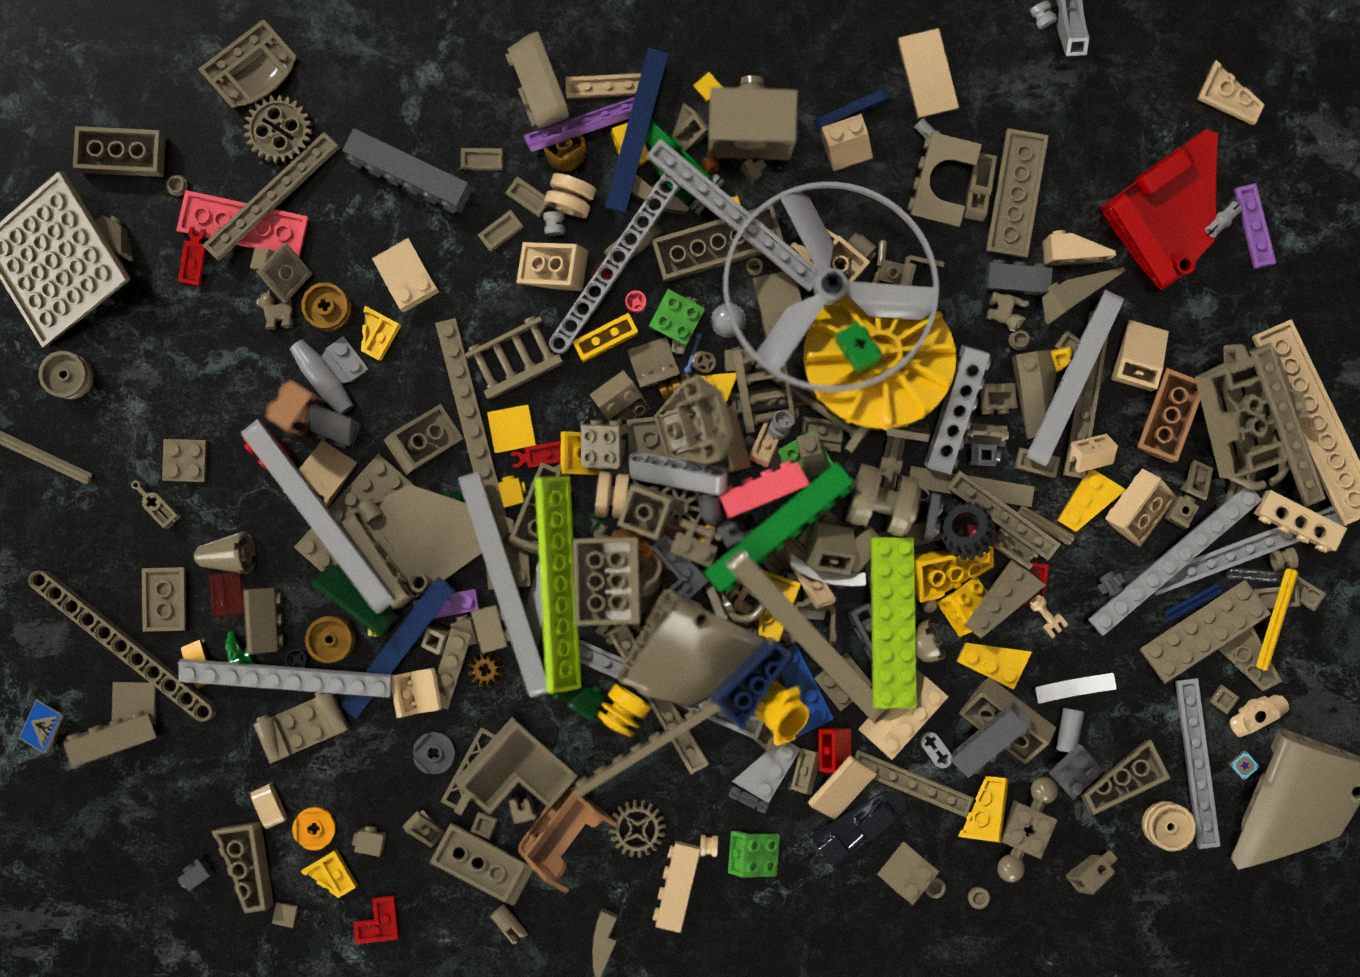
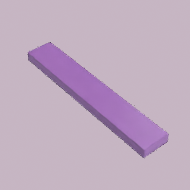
M635 97L524 135L525 141L530 151L533 152L629 119Z

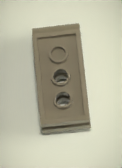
M450 823L430 861L431 864L515 906L534 870L527 862L453 823ZM456 847H462L465 850V855L463 857H456L453 850ZM475 857H481L484 860V864L481 867H475L472 864V860Z

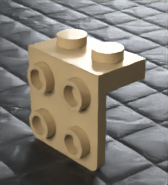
M433 668L392 676L391 690L397 718L441 710V696L439 694L437 676Z

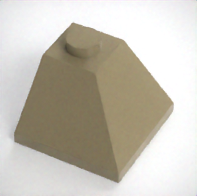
M102 215L95 223L111 249L132 261L133 255L127 229L121 226L123 222L114 216H111L109 219Z

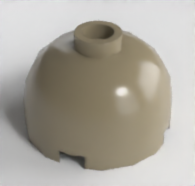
M930 619L916 625L915 647L917 658L926 663L944 659L946 652L940 649V645L943 642L933 623L930 624Z

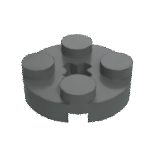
M436 731L421 736L413 748L415 765L427 774L445 772L453 764L456 754L452 740L447 735ZM437 748L440 756L438 758H431L429 756L431 754L429 749Z

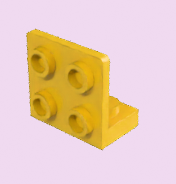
M978 577L970 579L956 591L937 601L938 606L959 637L972 632L964 624L987 594Z

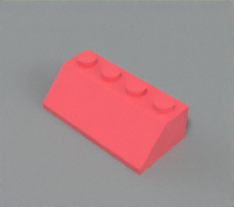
M790 460L780 464L781 469L773 472L772 468L760 473V478L755 480L752 477L740 481L742 485L736 488L733 485L727 486V491L719 494V499L727 518L734 517L809 485L798 462L792 463Z

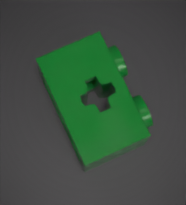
M858 321L836 333L835 343L857 376L879 364L882 354L879 346L876 343L873 344L870 340V334L866 327H861Z

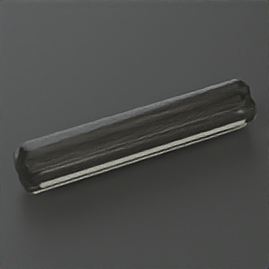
M1230 567L1226 569V578L1282 583L1285 572Z

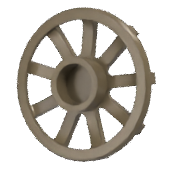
M667 486L662 490L663 493H666L671 489L674 497H676L667 527L674 530H686L680 527L682 516L685 515L690 521L694 520L688 513V510L699 511L697 518L694 520L697 523L701 519L699 507L689 506L690 502L701 496L698 491L692 490L696 495L686 500L685 496L688 489L683 490L681 497H678L675 487ZM675 515H678L679 527L669 524Z

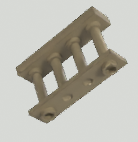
M532 316L524 320L525 324L481 346L476 344L468 348L469 352L465 353L468 359L475 358L488 384L486 386L487 390L484 391L488 400L563 364L559 354L551 353L538 325L543 323L540 316L537 318ZM528 330H531L544 356L542 358L543 362L537 365L535 362H532L519 336ZM512 339L525 365V371L519 374L513 371L500 345ZM491 348L494 349L507 375L505 377L506 380L501 383L495 381L482 355L483 352Z
M740 347L731 348L746 433L755 432L754 426L758 425L757 423L772 421L774 414L777 412L756 415V413H751V405H754L756 402L787 397L788 409L782 411L789 412L794 418L793 425H796L795 418H799L797 406H793L790 383L784 381L785 389L758 394L748 393L747 385H751V382L778 377L769 371L749 374V372L745 373L744 364L755 360L749 353L741 352ZM785 362V364L780 369V372L788 376L787 365Z

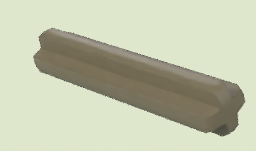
M1025 506L1019 508V514L1044 532L1066 545H1070L1075 537L1073 534Z

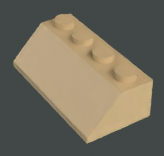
M916 669V708H888L874 722L868 717L858 730L890 759H893L948 696Z

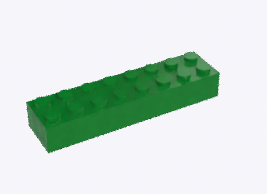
M836 462L704 572L720 593L725 591L728 594L737 586L735 582L738 580V577L726 566V563L742 549L755 564L763 565L770 559L768 554L773 550L776 553L786 546L784 541L790 536L792 539L797 537L802 532L801 527L807 523L810 526L819 518L818 513L821 510L827 512L835 505L836 502L834 500L838 496L843 498L850 493L853 481Z

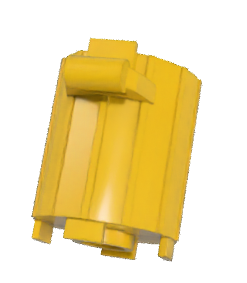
M773 680L768 688L769 691L759 702L754 715L773 731L774 744L779 746L796 739L795 735L806 725L809 717V708L801 702L800 689L798 687L787 690L777 680Z

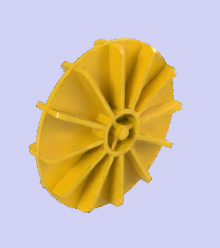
M845 293L839 303L825 305L808 329L803 357L809 383L822 386H845L865 382L882 375L900 363L916 346L924 333L930 314L922 320L868 316ZM936 311L930 331L920 348L903 367L891 376L868 387L852 391L822 392L813 390L817 395L816 398L836 415L845 419L848 424L852 422L864 427L889 430V428L904 426L923 419L945 397L955 373L956 345L946 322L942 318L943 314L940 311ZM857 321L861 327H866L870 334V340L873 344L876 343L882 353L879 364L858 376L835 343L836 333Z

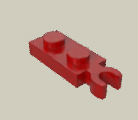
M191 226L188 230L191 240H184L178 282L200 286L206 249L203 247L204 243L201 242L206 236V229H201L200 235L197 236L194 232L195 227Z
M561 441L524 447L525 454L520 452L511 453V457H520V462L513 464L514 468H519L524 463H527L528 468L539 467L541 462L547 465L561 462Z

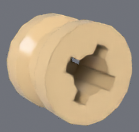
M701 835L700 856L710 854L712 857H717L718 836L707 837L706 835Z

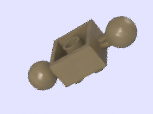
M1040 777L1032 783L1031 795L1033 802L1031 807L1016 800L1013 801L1003 824L1001 842L1012 846L1013 849L1010 855L1000 859L997 870L1000 877L1007 882H1016L1024 875L1025 866L1022 858L1025 852L1041 859L1056 825L1057 819L1042 812L1045 804L1053 802L1058 795L1056 783L1048 777ZM1030 826L1031 830L1026 834L1024 827Z

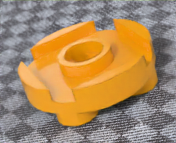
M321 807L307 808L294 820L292 827L293 836L305 849H322L335 836V820L328 810ZM313 823L320 827L317 834H313V831L309 830Z

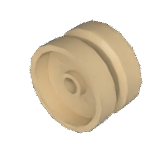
M554 173L550 182L554 190L547 191L544 203L563 213L587 218L590 206L585 201L594 199L596 188L580 179Z
M600 471L595 517L606 518L611 505L613 506V518L620 519L630 489L629 474L619 473L616 476L615 486H612L611 472Z
M1159 801L1152 804L1145 811L1142 818V829L1151 843L1167 851H1178L1192 842L1195 835V821L1186 808L1170 801Z

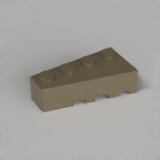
M541 462L535 478L560 477V469ZM534 478L508 544L539 556Z
M143 710L130 714L131 718L122 720V718L110 721L109 725L103 727L97 725L89 728L87 732L81 734L77 732L67 736L63 744L71 767L155 739L157 735L149 712L143 713Z
M1151 739L1145 740L1080 796L1089 814L1094 815L1170 779V776Z
M261 821L213 830V836L217 839L220 853L225 858L228 873L234 880L235 890L244 912L266 910L273 906L274 902Z

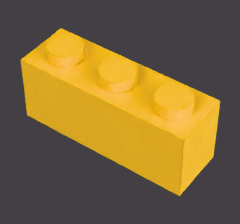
M629 313L572 342L584 363L638 335V330Z

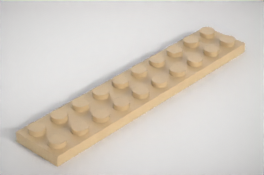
M1292 319L1254 335L1252 339L1257 348L1267 343H1272L1275 353L1280 354L1289 388L1302 392L1304 395L1308 416L1298 420L1317 475L1341 525L1346 526L1359 520L1360 461Z

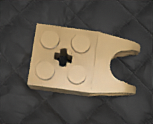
M826 229L833 242L830 268L837 269L836 266L842 265L843 270L840 271L846 276L847 281L857 282L868 269L870 261L842 237ZM793 242L790 247L815 267L807 249Z

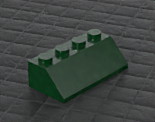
M330 563L311 583L378 637L385 635L400 616L397 613L398 608H393L391 605H388L380 613L375 612L339 563L337 565Z

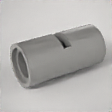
M1063 708L1056 750L1070 752L1079 744L1084 717L1083 711Z

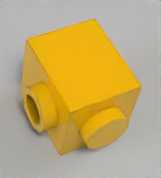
M514 475L502 478V482L498 483L504 508L524 504V494H527L525 482H520V479L514 478Z

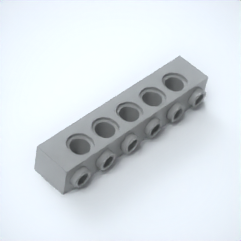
M965 345L961 346L954 377L946 393L924 461V465L929 469L951 475L952 470L957 468L959 461L957 455L959 450L963 449L965 443L963 436L965 430L970 428V415L972 410L976 409L978 403L976 396L978 390L983 388L985 380L983 375L985 370L989 369L991 363L990 354L986 351ZM971 365H975V373L973 375H968V367ZM969 385L970 390L968 394L961 395V388ZM962 405L963 412L959 415H954V409ZM955 425L957 427L956 432L953 435H948V428ZM949 445L950 452L946 455H942L941 449L944 446Z

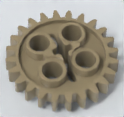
M279 95L277 101H275L273 96H270V102L263 98L262 106L255 103L257 110H249L252 117H245L250 123L244 125V128L249 131L244 136L250 139L246 143L249 146H253L251 150L254 153L258 152L260 159L265 156L267 162H270L272 158L276 164H278L279 159L287 163V157L294 160L295 153L300 155V149L305 150L307 148L304 143L311 142L307 135H311L313 132L307 128L312 126V123L306 121L310 116L308 113H304L305 109L303 106L298 108L299 103L296 100L291 104L289 97L283 101L282 96ZM279 111L280 116L275 120L271 119L272 113ZM263 119L268 120L277 128H281L294 139L290 140L279 131H275L270 125L264 123ZM291 123H297V128L294 131L288 130ZM264 128H267L268 134L264 137H260V131ZM278 141H286L284 147L277 148Z

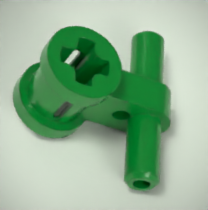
M232 631L229 632L225 641L228 662L256 664L253 654H247V648L243 650L236 639V634Z

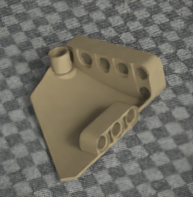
M1278 728L1271 745L1273 757L1266 774L1263 773L1257 783L1241 823L1242 832L1231 856L1237 869L1247 868L1288 856L1339 837L1360 804V792L1352 793L1355 787H1360V756L1295 732Z

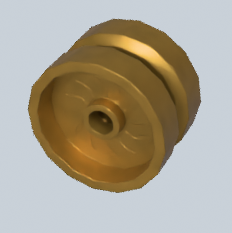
M318 283L311 286L305 292L302 299V312L305 319L317 329L325 332H335L342 329L349 322L352 315V303L348 295L338 286L331 283ZM326 305H330V307H327L328 310L325 311Z
M338 616L322 617L314 621L308 628L305 636L306 648L310 655L317 661L324 663L345 659L352 653L357 641L356 631L352 624L345 618ZM328 636L333 637V642L328 640Z

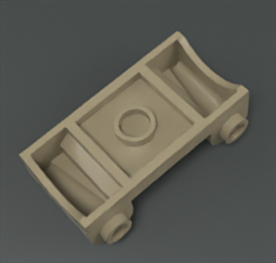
M317 692L315 693L316 698L275 716L269 717L266 714L256 719L257 723L254 724V727L269 763H273L351 729L341 711L336 693Z

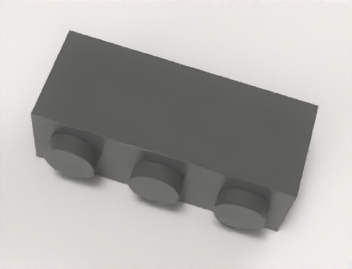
M993 260V263L987 265L985 291L1045 296L1048 293L1047 288L1052 283L1053 268H1048L1047 264L1041 263L1034 264V266H1026L1025 262L1005 264L1004 260Z

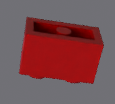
M850 728L818 729L819 772L835 773L851 756Z

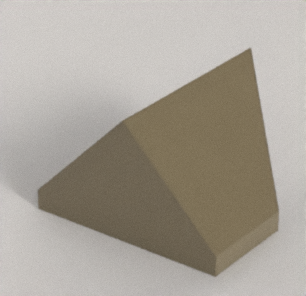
M683 103L672 137L681 145L680 148L686 152L708 136L709 128L696 111Z

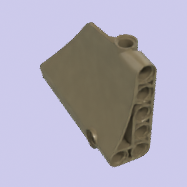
M407 485L378 500H365L357 506L356 512L339 523L396 600L390 604L393 608L402 609L421 594L426 593L438 576L445 581L482 554L466 503L413 485ZM494 513L501 538L503 539L512 533L514 520ZM423 578L424 586L419 588L418 581Z
M666 589L658 599L619 672L618 680L635 688L638 692L649 698L654 697L680 704L693 705L711 695L767 639L712 614L700 605L692 603L686 597ZM781 646L790 655L789 649Z

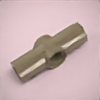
M887 436L884 454L881 456L878 469H882L879 487L895 490L896 481L900 476L903 459L901 458L906 438Z

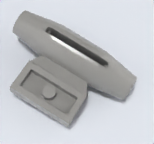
M344 336L328 346L322 356L303 339L293 344L290 348L301 372L320 397L340 415L352 409L354 405L343 384L352 383L366 373L368 368Z

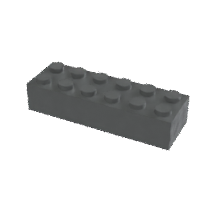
M354 128L342 150L347 156L346 159L353 166L360 169L363 166L369 170L370 174L379 178L382 175L388 179L389 183L397 187L401 184L411 194L417 196L420 193L425 197V200L432 204L439 202L444 206L445 210L451 213H455V211L461 213L472 192L467 182Z

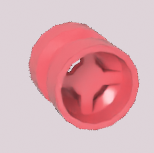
M636 290L628 293L625 300L628 311L633 314L643 312L646 308L645 295Z

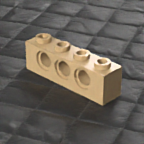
M1271 490L1264 491L1261 497L1262 501L1258 503L1253 513L1259 516L1258 520L1269 525L1273 523L1278 526L1277 529L1286 534L1291 532L1297 535L1296 539L1304 543L1311 542L1316 545V549L1324 553L1337 550L1347 529L1346 527ZM1278 508H1281L1284 512L1281 519L1276 514ZM1298 517L1303 522L1301 528H1298L1295 523ZM1316 527L1321 529V536L1319 538L1316 537L1314 532Z

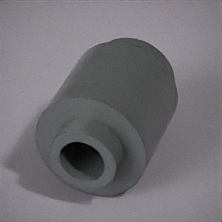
M703 492L698 497L701 519L704 520L705 524L717 523L721 520L720 517L722 516L719 495Z

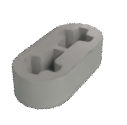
M931 731L923 733L920 737V744L932 762L939 768L949 767L952 756L941 739ZM927 736H929L930 738H935L933 740V743L936 746L935 749H933L929 744L925 746V743L927 742ZM938 750L942 755L947 754L945 763L937 762L939 756L936 752Z

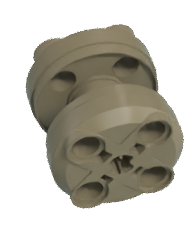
M861 463L852 485L845 521L858 526H867L872 511L888 515L885 532L906 538L917 514L923 480L901 475L895 491L879 487L882 469Z

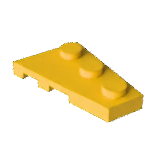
M965 643L956 662L1014 689L1032 652Z
M985 777L975 798L976 802L972 811L969 812L965 826L960 831L958 837L1001 843L1009 779Z

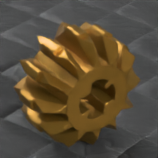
M481 652V660L474 656L473 660L477 664L469 663L468 665L474 668V670L468 672V675H476L472 679L473 683L480 679L479 687H483L485 681L487 686L491 687V679L497 684L499 679L495 675L503 676L504 674L501 671H497V669L503 668L504 665H496V662L500 660L499 656L491 660L492 652H489L487 659L485 653ZM485 664H488V668L491 670V673L488 672L487 675H484V671L481 669V666L484 667Z

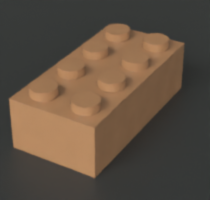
M289 381L288 384L284 383L278 392L280 395L277 400H273L266 410L268 412L266 417L285 430L304 437L310 428L311 404L324 408L326 402L308 389Z

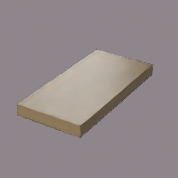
M939 28L898 38L917 118L921 119L958 110L959 106Z

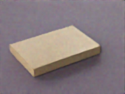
M849 756L808 803L812 808L835 820L877 773L872 768Z

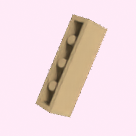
M675 841L674 846L670 845L667 858H670L671 861L669 867L665 866L663 879H666L664 887H660L658 899L661 900L659 908L655 907L653 915L656 927L681 932L700 853V846Z

